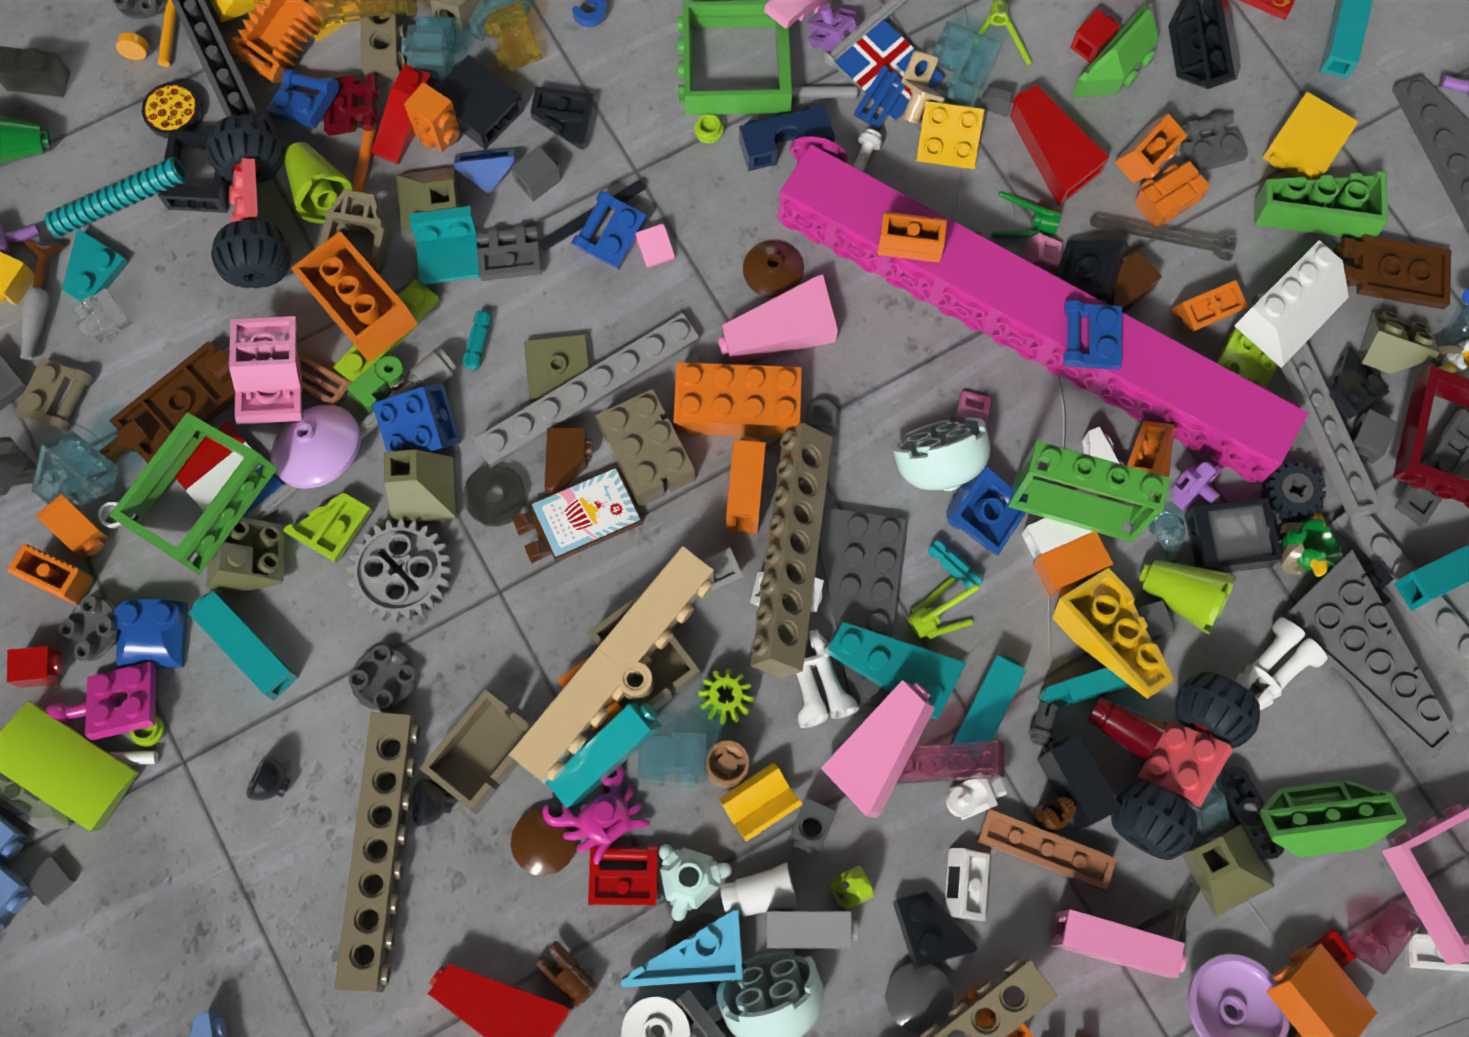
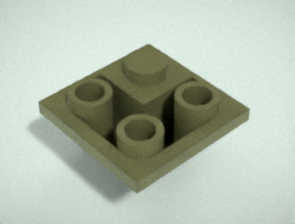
M455 167L396 175L402 231L412 230L409 214L460 207Z
M1373 311L1366 328L1359 355L1362 364L1393 374L1435 359L1440 352L1433 333L1430 331L1431 329L1425 324L1419 322L1409 324L1401 321V318L1394 313L1383 311L1381 314Z
M421 450L384 452V482L393 524H398L400 519H403L405 523L457 519L453 457Z
M242 517L207 564L206 587L243 592L282 584L284 581L285 532L283 530L285 525Z
M1238 825L1182 854L1214 916L1275 887L1242 825Z

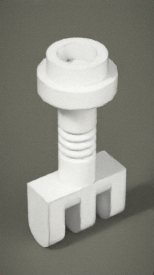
M866 129L864 133L860 134L858 141L862 147L853 165L854 168L864 172L872 151L879 150L882 145L880 133L872 129Z

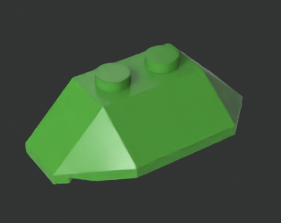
M1146 1L1085 72L1081 74L1072 93L1074 96L1118 94L1125 85L1130 87L1140 73L1138 70L1142 66L1147 68L1157 54L1154 48L1159 40L1151 2Z
M1346 780L1279 788L1260 810V816L1272 841L1300 858L1366 849L1405 824L1407 820L1392 792L1385 790L1379 792L1369 786Z

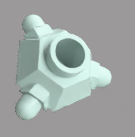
M664 844L658 850V854L663 860L660 872L666 900L671 901L670 904L673 905L671 916L675 921L684 920L688 910L691 911L692 908L698 909L719 889L718 883H721L720 879L729 877L732 872V868L728 863L717 864L716 861H713L712 856L687 848L674 850L670 845Z

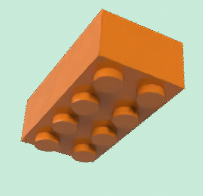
M341 231L291 267L306 289L368 362L372 361L418 325L406 305Z
M677 362L673 420L676 434L782 438L783 433L800 424L802 367Z

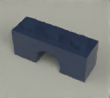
M825 105L806 107L802 111L791 114L781 113L773 118L762 121L752 120L739 126V143L748 171L777 165V145L780 142L794 141L801 137L813 136L825 138L832 142L835 139Z

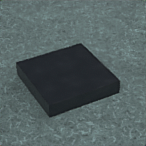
M1068 240L1056 277L1099 300H1111L1128 247L1124 241Z

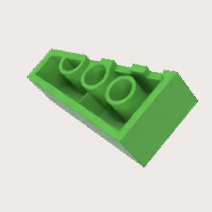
M1387 171L1376 172L1373 176L1352 173L1344 178L1322 175L1319 179L1307 180L1305 177L1267 179L1254 200V225L1358 240L1364 234L1377 237L1388 222Z

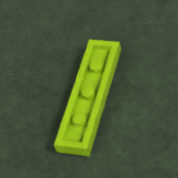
M416 279L398 296L418 324L440 301L435 293L421 285ZM415 328L370 362L353 345L333 366L334 370L351 382L355 381L378 360L385 356H390Z

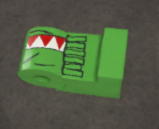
M385 356L368 368L346 388L351 397L368 414H371L374 411L373 403L381 401L391 391L403 387L407 379L406 372L399 359L393 356Z

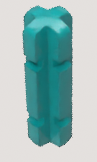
M477 311L474 315V326L471 327L466 345L467 352L464 353L462 364L466 369L478 370L482 360L480 355H483L489 333L487 330L492 322L491 314L487 312Z
M941 539L936 540L929 547L928 553L935 560H941L940 564L958 581L961 579L964 582L962 585L967 589L975 584L979 586L982 584L983 577L976 571L972 572L970 570L971 566L953 550L949 551V546Z

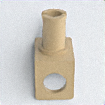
M914 51L901 81L912 92L907 107L902 114V118L907 121L919 124L924 111L925 101L936 100L943 102L945 99L928 87L938 62L936 56L920 51ZM926 60V71L922 75L916 76V65L920 61Z

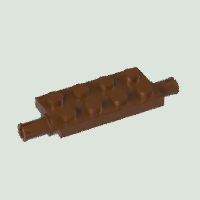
M207 341L112 417L109 421L118 430L116 433L117 437L101 450L94 453L96 457L110 469L113 464L129 451H136L148 464L187 412L207 423L235 400V389L229 369L230 346L224 351L221 349L218 351Z

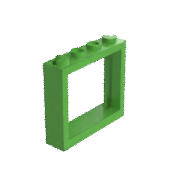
M770 0L683 2V16H677L678 32H683V37H678V56L684 55V61H678V79H684V84L678 85L679 103H685V115L791 113L792 85L789 27L785 29L764 12L766 3ZM775 27L777 90L693 91L692 28Z
M187 412L109 516L200 575L278 468L258 452ZM207 436L244 459L176 548L140 525V522L203 438ZM260 465L262 469L257 474L255 471ZM197 553L198 555L194 561H189L193 554Z
M1037 440L1015 477L1008 507L1133 543L1164 510L1171 478ZM1041 462L1048 464L1046 471L1037 469ZM1038 476L1041 478L1063 483L1066 485H1070L1073 487H1077L1080 489H1084L1115 499L1130 502L1135 505L1132 507L1101 497L1093 496L1090 494H1086L1083 492H1079L1076 490L1037 480L1033 477ZM1022 494L1028 495L1026 503L1019 501ZM1123 522L1130 524V533L1121 530Z

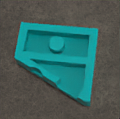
M79 229L75 235L62 290L71 298L91 309L128 265V262L124 257Z

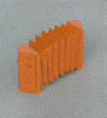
M263 0L264 3L254 2L257 12L248 11L251 20H243L247 29H238L242 38L233 37L229 51L236 55L241 62H245L271 82L278 83L283 81V73L286 69H289L287 65L295 66L292 58H299L295 50L303 51L300 42L309 43L307 35L315 36L312 29L320 31L317 23H329L331 20L332 2L330 0Z

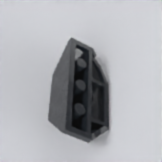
M1182 0L1168 26L1177 78L1205 89L1236 80L1241 64L1233 18L1227 0Z

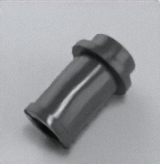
M1047 702L1039 703L1033 728L1028 731L1030 735L1029 741L1043 747H1047L1050 742L1054 741L1055 737L1052 735L1060 710L1059 707L1051 704L1049 714L1046 716Z

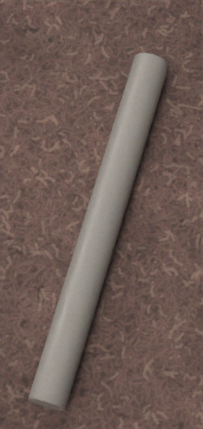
M857 86L792 87V99L857 98ZM741 87V90L778 89V87Z

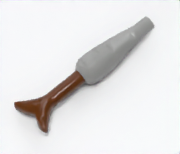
M25 240L24 242L35 254L37 263L32 288L26 291L23 299L22 349L20 354L22 359L33 360L35 347L42 332L50 304V296L45 290L49 265L53 257L67 246L63 242H53L41 245L33 240Z

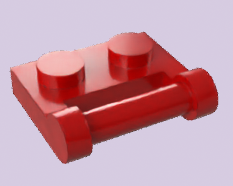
M648 844V847H609L601 859L647 861V870H600L601 861L598 865L593 862L598 845L590 848L588 905L657 906L658 844Z

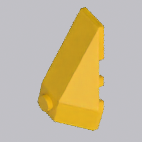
M1108 567L1059 598L1052 619L1073 642L1148 699L1172 683L1174 678L1158 645L1152 642L1146 630L1148 625L1144 617H1140L1134 605L1135 599L1131 591Z

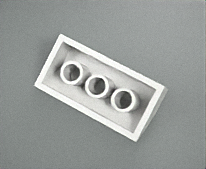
M1319 240L1237 322L1235 327L1280 368L1283 367L1349 298L1343 260Z

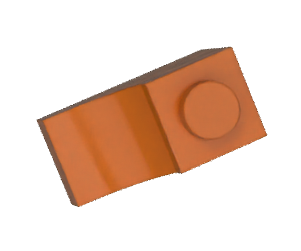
M1143 420L1127 466L1169 477L1171 449L1176 433L1175 425Z

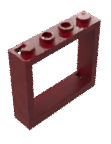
M1430 366L1414 379L1392 478L1410 484L1409 487L1423 488L1434 492V495L1439 498L1454 499L1462 502L1469 508V480L1420 463L1434 396L1469 408V379Z

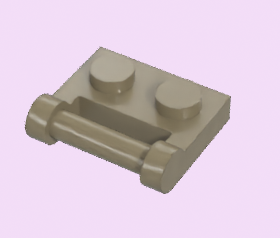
M41 358L13 413L20 418L66 433L70 426L68 420L85 387L90 386L94 377L82 370H75ZM70 380L73 381L57 415L52 416Z

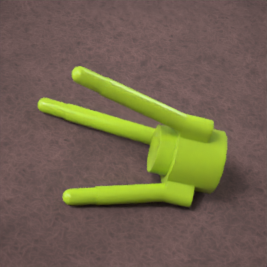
M950 577L926 600L913 608L911 615L907 616V620L919 639L926 636L928 640H931L938 635L973 625V620L968 619L943 627H936L941 624L938 615L978 591L979 585H973L935 609L932 607L926 609L955 582V577Z

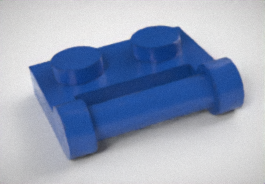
M286 69L282 76L283 83L273 97L266 112L271 118L316 129L339 90V84L333 78L325 77L320 79L302 75L294 69ZM301 86L319 90L320 92L318 96L296 90Z
M600 191L596 197L598 202L579 236L575 235L571 244L620 270L636 241V233L643 229L648 217L646 214L615 199L610 194ZM610 208L615 212L597 244L594 245L589 241L606 210Z
M1076 300L1065 302L1067 352L1063 353V364L1069 367L1119 370L1122 366V306L1083 304L1081 301ZM1080 318H1087V354L1079 352Z

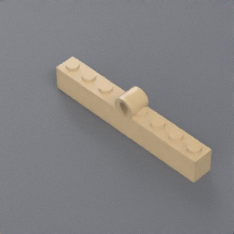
M682 546L509 753V756L542 784H545L548 779L553 782L563 771L565 765L562 762L570 753L575 755L587 741V738L584 736L592 726L595 728L599 727L609 714L606 709L614 699L619 702L625 696L632 701H641L649 697L654 688L652 674L648 668L652 661L649 657L657 647L661 650L667 645L673 636V633L670 631L678 622L683 624L694 611L692 605L699 596L705 598L715 585L712 581L714 579V570ZM640 676L644 680L639 687H631L629 685L630 679Z

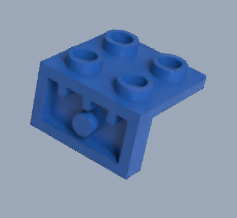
M443 383L423 386L373 403V409L387 452L404 450L431 452L461 443Z

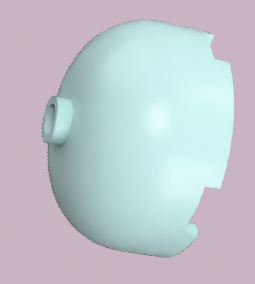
M967 417L964 424L959 422L949 423V420L935 422L904 434L905 441L901 444L899 442L892 444L895 461L902 477L911 485L924 490L952 491L960 488L962 484L969 482L982 472L988 463L991 451L984 420Z
M793 949L770 950L744 960L742 963L746 969L743 970V979L724 980L719 984L716 994L717 1003L727 1027L736 1037H802L816 1023L823 1008L824 989L815 961L809 955L806 958L795 955ZM773 964L770 973L774 985L769 988L763 969L756 966Z

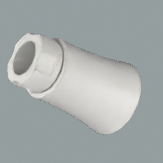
M787 862L770 870L735 879V882L720 886L725 914L738 909L739 916L743 915V917L765 913L766 911L798 910Z

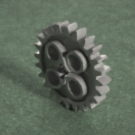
M400 519L397 527L394 528L388 520L386 521V530L383 531L375 525V535L373 537L365 532L363 533V537L366 540L364 545L354 543V546L359 551L358 555H348V558L355 563V565L345 568L349 574L354 575V577L346 580L350 587H356L350 592L351 596L354 599L361 598L357 603L361 609L369 606L367 613L371 617H374L379 612V618L383 622H386L390 614L396 624H399L401 615H404L409 622H412L413 612L416 611L422 618L425 617L423 608L426 605L433 610L436 609L432 601L434 597L442 600L445 598L439 591L440 588H450L448 581L443 579V577L453 574L450 568L444 567L452 562L449 555H442L448 550L444 543L438 544L440 538L436 533L429 536L430 529L428 526L425 525L419 531V525L416 521H412L409 528H407L403 519ZM402 543L408 544L405 553L394 555V549L397 545ZM381 551H385L404 570L408 577L419 587L418 591H413L399 574L391 568L380 556ZM383 565V572L379 576L370 577V571L374 566ZM423 565L429 566V571L425 576L415 577V571L418 567ZM404 587L405 592L401 598L391 599V593L395 588Z

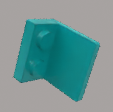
M470 206L409 214L410 226L416 240L418 276L421 285L480 277L477 231Z

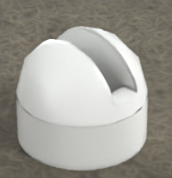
M107 502L98 511V519L105 527L117 528L122 525L116 520H113L111 524L107 522L110 518L109 514L118 504L116 502Z

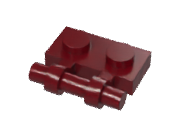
M354 74L333 78L337 80L339 90L325 113L323 130L329 136L356 132L357 121H362L361 128L365 131H372L374 129V122L378 117V109L375 107L376 99L379 97L380 87L377 84V75L367 74L364 83H360V80ZM359 98H364L363 106H358Z

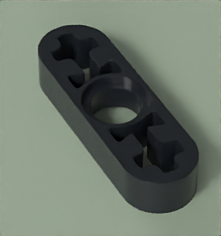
M1238 767L1222 771L1216 779V786L1237 826L1242 825L1260 859L1270 860L1278 858L1285 848L1275 842L1270 846L1271 851L1269 849L1263 850L1260 846L1264 842L1263 837L1265 839L1271 838L1267 829L1260 830L1261 833L1256 832L1254 834L1251 829L1261 827L1264 824L1260 816V810L1265 804L1249 775ZM1230 777L1240 780L1237 790L1227 787L1226 783L1230 781ZM1247 793L1250 797L1237 803L1234 801L1235 798ZM1251 804L1258 810L1259 816L1255 823H1249L1243 818L1242 808L1244 805Z

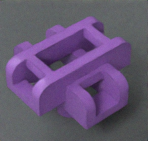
M829 4L821 6L819 12L806 22L812 33L808 40L814 48L821 46L824 51H831L857 28L859 19L856 12L840 8L835 13L832 12Z
M1213 459L1186 468L1180 478L1171 486L1176 492L1173 497L1174 503L1184 510L1191 507L1200 496H1203L1209 503L1213 504L1220 494L1210 484L1225 467Z

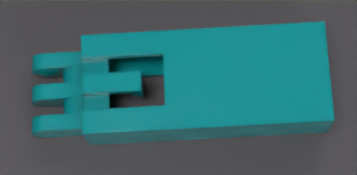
M1104 668L1048 686L1039 694L1038 699L1039 702H1047L1048 704L1062 700L1063 706L1066 708L1131 686L1111 670Z

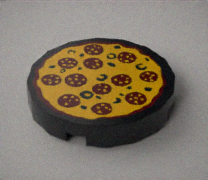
M167 82L156 86L147 94L142 103L141 113L144 122L154 134L163 138H168L169 131L195 130L203 117L202 102L198 94L190 86L181 82Z

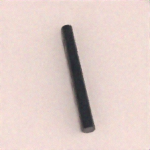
M637 180L614 194L613 197L625 203L644 191L645 188L642 182ZM594 207L539 240L541 248L546 251L581 230ZM608 208L605 214L612 211V209Z

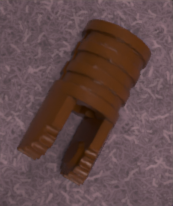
M1063 796L1051 798L1041 803L1036 808L1034 814L1036 824L1048 832L1065 827L1069 823L1071 816L1075 813L1074 801Z
M554 941L549 947L550 954L564 970L562 971L550 958L544 956L538 959L536 965L578 1008L596 991L599 984L596 981L594 982L592 977L579 966V963L559 942Z

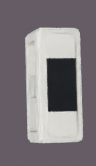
M966 848L949 849L944 910L951 918L986 921L990 864L989 852Z

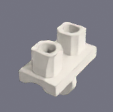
M983 773L949 789V793L946 796V804L954 816L965 820L997 806L996 799L1006 795L1007 792L999 775L986 779Z

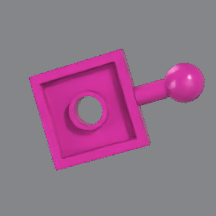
M146 662L88 676L85 703L69 707L63 703H53L45 709V712L50 717L66 725L70 723L71 719L86 716L85 736L91 741L155 726L156 667L151 662ZM128 695L121 706L115 707V702L119 697Z

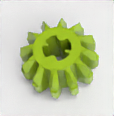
M729 668L725 671V678H721L718 670L713 671L715 682L704 678L702 683L709 690L698 691V697L708 699L700 704V709L703 711L712 708L708 714L710 721L715 719L717 714H720L721 725L726 724V716L728 715L731 716L735 724L738 723L739 716L737 711L747 716L749 709L744 704L753 703L754 700L753 696L745 694L752 689L751 683L740 685L744 679L742 673L737 674L735 679H731L732 670ZM726 690L732 692L731 699L733 701L728 703V700H726V704L721 703L719 692L723 691L725 694Z

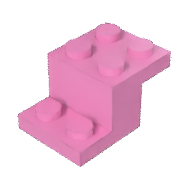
M296 316L230 319L229 369L235 389L236 424L302 421V370L297 350Z

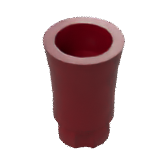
M1101 695L1087 720L1088 723L1099 728L1101 733L1129 749L1143 762L1149 759L1168 722L1148 716L1118 700L1115 702L1105 695Z

